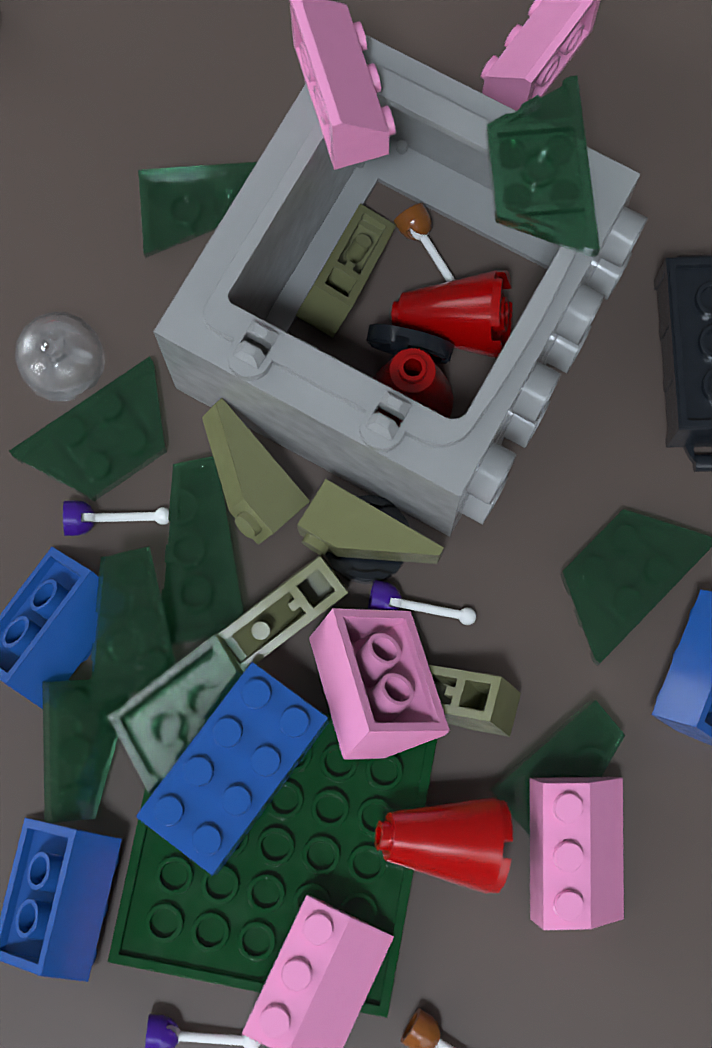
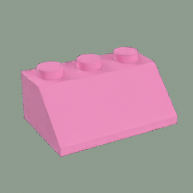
M290 0L293 45L334 170L388 155L389 136L396 133L395 124L389 106H380L376 94L381 92L380 78L375 64H366L362 51L367 50V41L361 22H352L346 4L331 0Z
M535 0L528 13L530 17L523 27L517 24L510 32L505 42L506 49L499 58L495 55L492 56L484 67L481 78L484 79L482 94L528 117L593 30L601 0Z
M333 608L312 633L309 640L343 759H383L446 735L450 729L411 611Z
M530 778V920L543 930L593 929L623 920V778Z
M308 894L242 1034L269 1048H343L394 936Z

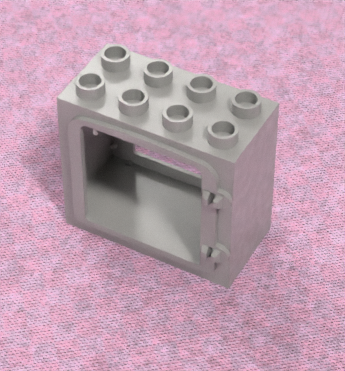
M365 34L367 50L362 52L366 64L374 63L377 68L381 92L376 94L381 107L389 106L395 124L396 133L389 136V154L334 170L307 85L305 84L153 332L176 389L209 407H212L223 398L242 422L251 430L369 494L387 499L397 509L450 537L462 514L482 525L485 523L509 478L507 474L517 456L516 453L501 446L502 442L506 438L523 448L527 447L551 402L549 399L562 375L546 366V363L566 374L568 373L592 328L591 323L603 300L609 299L633 254L631 251L648 220V217L628 208L641 174ZM378 182L418 203H423L427 208L547 269L468 412L461 418H445L288 334L297 319L295 315L354 212L359 204L365 205ZM378 407L402 419L400 427L396 425L394 420L379 412L376 413Z

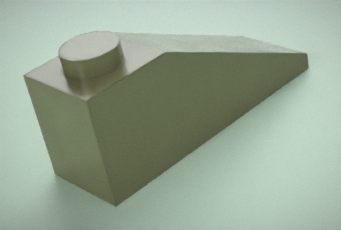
M359 204L295 316L333 338L356 302L396 225L364 205Z
M221 398L202 417L229 512L234 516L238 529L246 537L253 539L259 545L297 514L310 500L225 400Z
M325 479L297 524L299 534L304 537L301 541L302 544L322 556L328 551L337 557L438 564L444 547Z
M320 554L210 641L239 677L251 662L255 664L348 594V588Z
M429 665L448 724L469 730L510 737L521 693L501 676Z

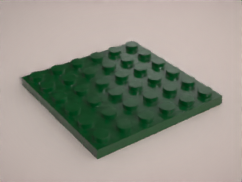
M167 683L141 808L227 694ZM321 712L328 718L329 724L217 875L208 873L138 819L107 962L261 993L301 906L309 894L394 936L360 1010V1013L388 1018L414 870L385 861L382 851L376 849L375 832L378 822L385 821L389 812L425 807L437 738L383 759H343L331 714Z

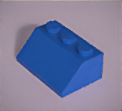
M51 547L0 614V680L45 711L51 702L62 694L66 682L78 666L91 655L93 646L107 627L117 620L122 607L128 599L94 572L54 547Z
M701 589L695 605L689 613L688 623L679 646L673 654L672 664L663 687L657 695L652 716L672 729L711 746L712 591Z
M24 819L0 915L1 962L39 976L89 981L91 968L97 955V943L102 921L108 909V896L114 871L119 862V849L122 839L44 821Z

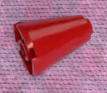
M495 270L402 292L399 301H394L392 304V325L438 336L454 344V349L498 359L512 334L513 303L508 302V298L504 297L503 289H512L509 272L507 270Z
M409 348L400 351L378 370L372 378L449 419L453 408L451 385L434 360L423 350ZM379 407L376 413L379 412L394 420L396 425L400 427L402 419Z
M490 797L394 811L387 814L385 821H379L377 824L375 846L377 850L382 851L385 861L485 894L499 893L506 883L511 858H502L504 841L513 842L511 813L508 804L504 800Z

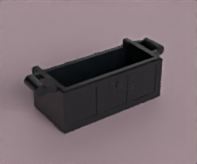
M712 254L679 255L678 258H665L654 281V290L658 293L659 334L662 346L663 387L668 426L666 448L683 447L689 460L692 462L694 472H712V454L695 455L694 447H712Z

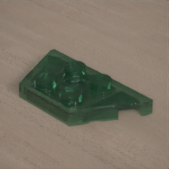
M578 75L564 79L561 87L542 98L537 95L524 102L516 112L505 113L488 123L485 136L495 223L583 255L595 257L599 253L600 245Z
M149 356L9 450V452L16 461L22 464L25 463L44 473L54 481L65 484L77 493L96 501L167 452L165 433L162 426L161 404L156 382V367L153 360Z
M623 509L562 571L560 576L567 594L572 599L578 624L582 627L591 650V659L597 666L712 548L711 536Z

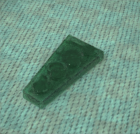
M213 456L173 464L168 516L170 521L169 537L164 560L166 563L165 582L160 605L162 609L160 630H158L157 646L159 648L211 639L245 613L228 507Z

